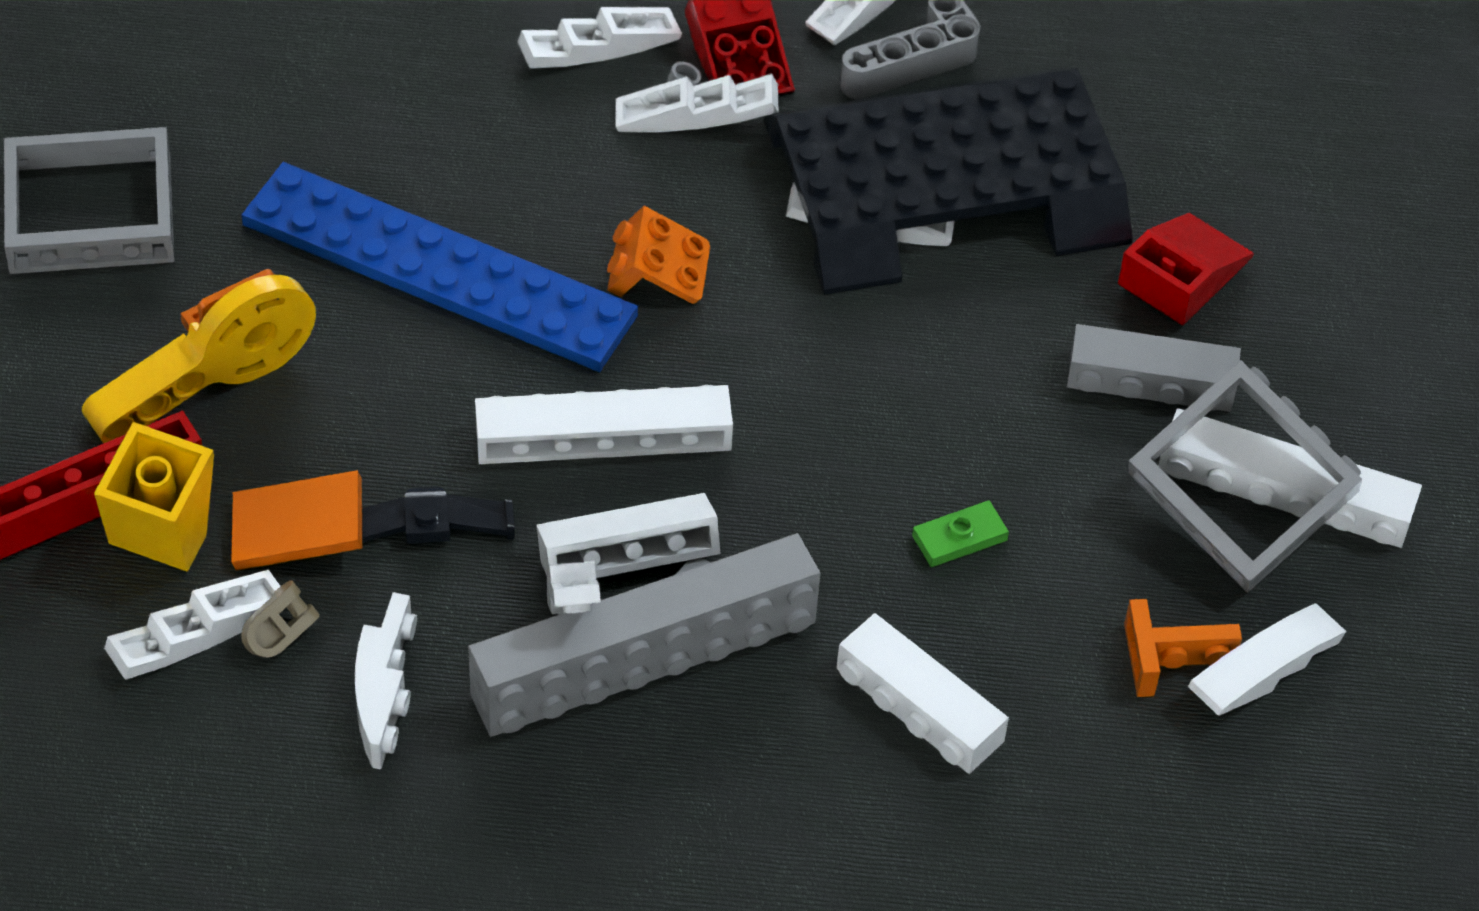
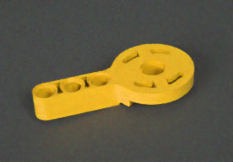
M267 275L247 281L219 299L206 313L200 324L198 322L190 323L187 336L183 333L89 396L82 406V414L104 444L127 434L133 422L144 426L153 423L210 384L217 382L243 384L273 372L286 364L309 338L316 319L314 302L300 283L288 276Z

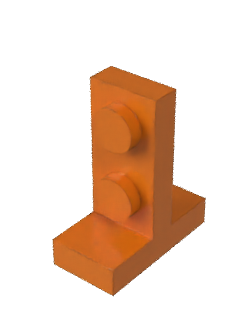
M1147 599L1129 600L1124 627L1137 697L1155 696L1160 676V666L1166 668L1203 664L1211 666L1241 644L1242 635L1239 624L1152 628Z

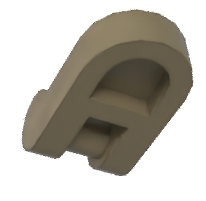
M292 580L280 586L273 593L272 597L244 623L241 632L242 643L251 654L260 657L278 655L319 618L320 614L313 605H306L299 596L301 590ZM285 608L292 614V618L288 623L279 615Z

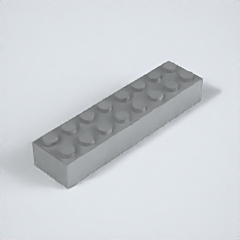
M796 533L600 600V603L590 604V611L563 613L469 645L471 698L489 736L493 737L501 733L516 732L525 725L544 718L552 719L559 717L567 710L584 704L599 703L607 696L627 689H639L652 680L667 675H679L689 669V667L709 660H721L730 653L746 647L761 646L770 639L783 634L801 632L816 622L820 571L800 535Z

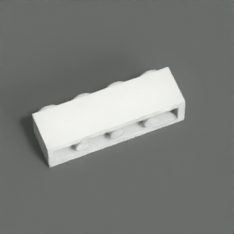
M705 493L537 524L540 559L546 575L548 564H567L594 560L596 578L721 554L717 515Z
M876 613L839 644L837 670H839L841 676L849 684L858 685L868 693L879 708L886 712L890 711L902 720L913 735L918 738H924L936 747L942 757L950 764L958 765L970 774L1004 743L1009 717Z

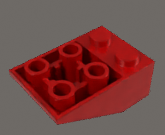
M689 0L684 11L694 48L709 81L730 75L735 85L772 74L778 84V95L795 91L771 0Z
M1186 213L1148 229L1124 252L1118 285L1179 324L1184 325L1253 258L1254 253L1191 213Z

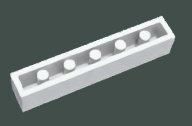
M702 385L699 387L681 388L661 387L643 390L620 389L606 392L580 391L568 394H533L530 396L475 398L479 464L731 451L733 421L728 385Z
M1177 408L1173 420L1185 410ZM1207 417L1200 419L1161 454L1158 465L1166 474L1174 478L1192 481L1218 492H1226L1251 500L1259 505H1267L1292 513L1300 518L1339 484L1302 447ZM1357 465L1361 471L1359 476L1363 479L1360 491L1324 524L1333 526L1341 531H1349L1374 539L1382 544H1390L1402 548L1422 485Z

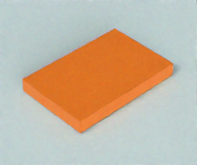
M358 470L233 492L231 562L236 571L362 549V478Z

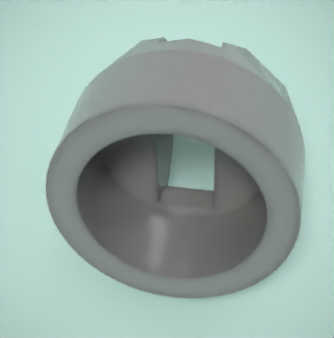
M676 62L668 74L667 82L687 76L692 85L696 86L701 80V74L696 67L687 62Z

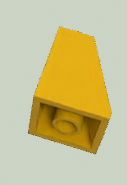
M133 422L94 492L108 543L188 572L207 535L214 451Z

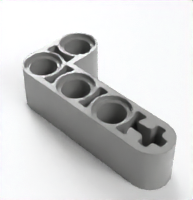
M928 0L925 25L853 47L843 54L840 89L850 98L863 99L966 66L976 59L980 24L964 0Z

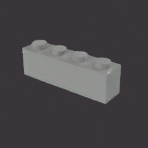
M1076 324L1067 388L1190 406L1240 361L1241 348ZM1237 387L1212 410L1231 412Z

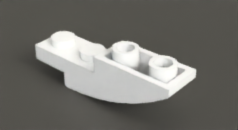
M594 560L567 564H548L547 604L552 614L586 612L591 610L590 604L601 602Z
M394 592L381 628L363 625L355 663V692L359 730L371 766L376 769L382 768L386 753L393 754L399 734V728L395 727L398 716H406L411 697V691L406 690L404 685V671L402 670L405 662V651L402 649L405 640L412 641L414 637L417 615L411 614L410 596Z

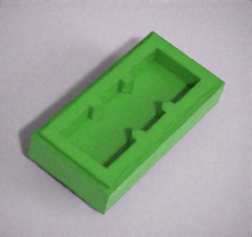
M990 500L914 526L912 537L931 568L1008 540L1009 535L1008 529Z

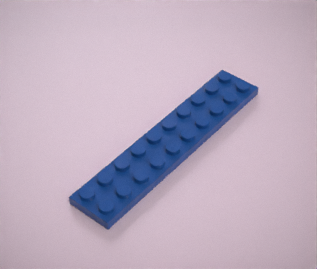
M285 162L281 163L241 214L243 226L597 372H601L638 317V306Z

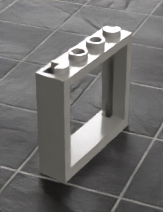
M167 128L4 138V248L9 273L19 274L175 262L171 164ZM156 161L158 224L19 234V170ZM164 243V247H153V244ZM28 253L27 257H18V254Z
M1240 360L1129 460L1128 474L1248 593L1360 491L1363 479L1359 476L1361 474L1360 469L1349 457L1345 455L1340 457L1329 447L1331 444L1330 440L1321 429L1315 425L1309 427L1299 417V409L1286 396L1279 398L1268 387L1270 385L1269 380L1258 368L1253 366L1250 369ZM1238 385L1339 483L1254 561L1154 462Z

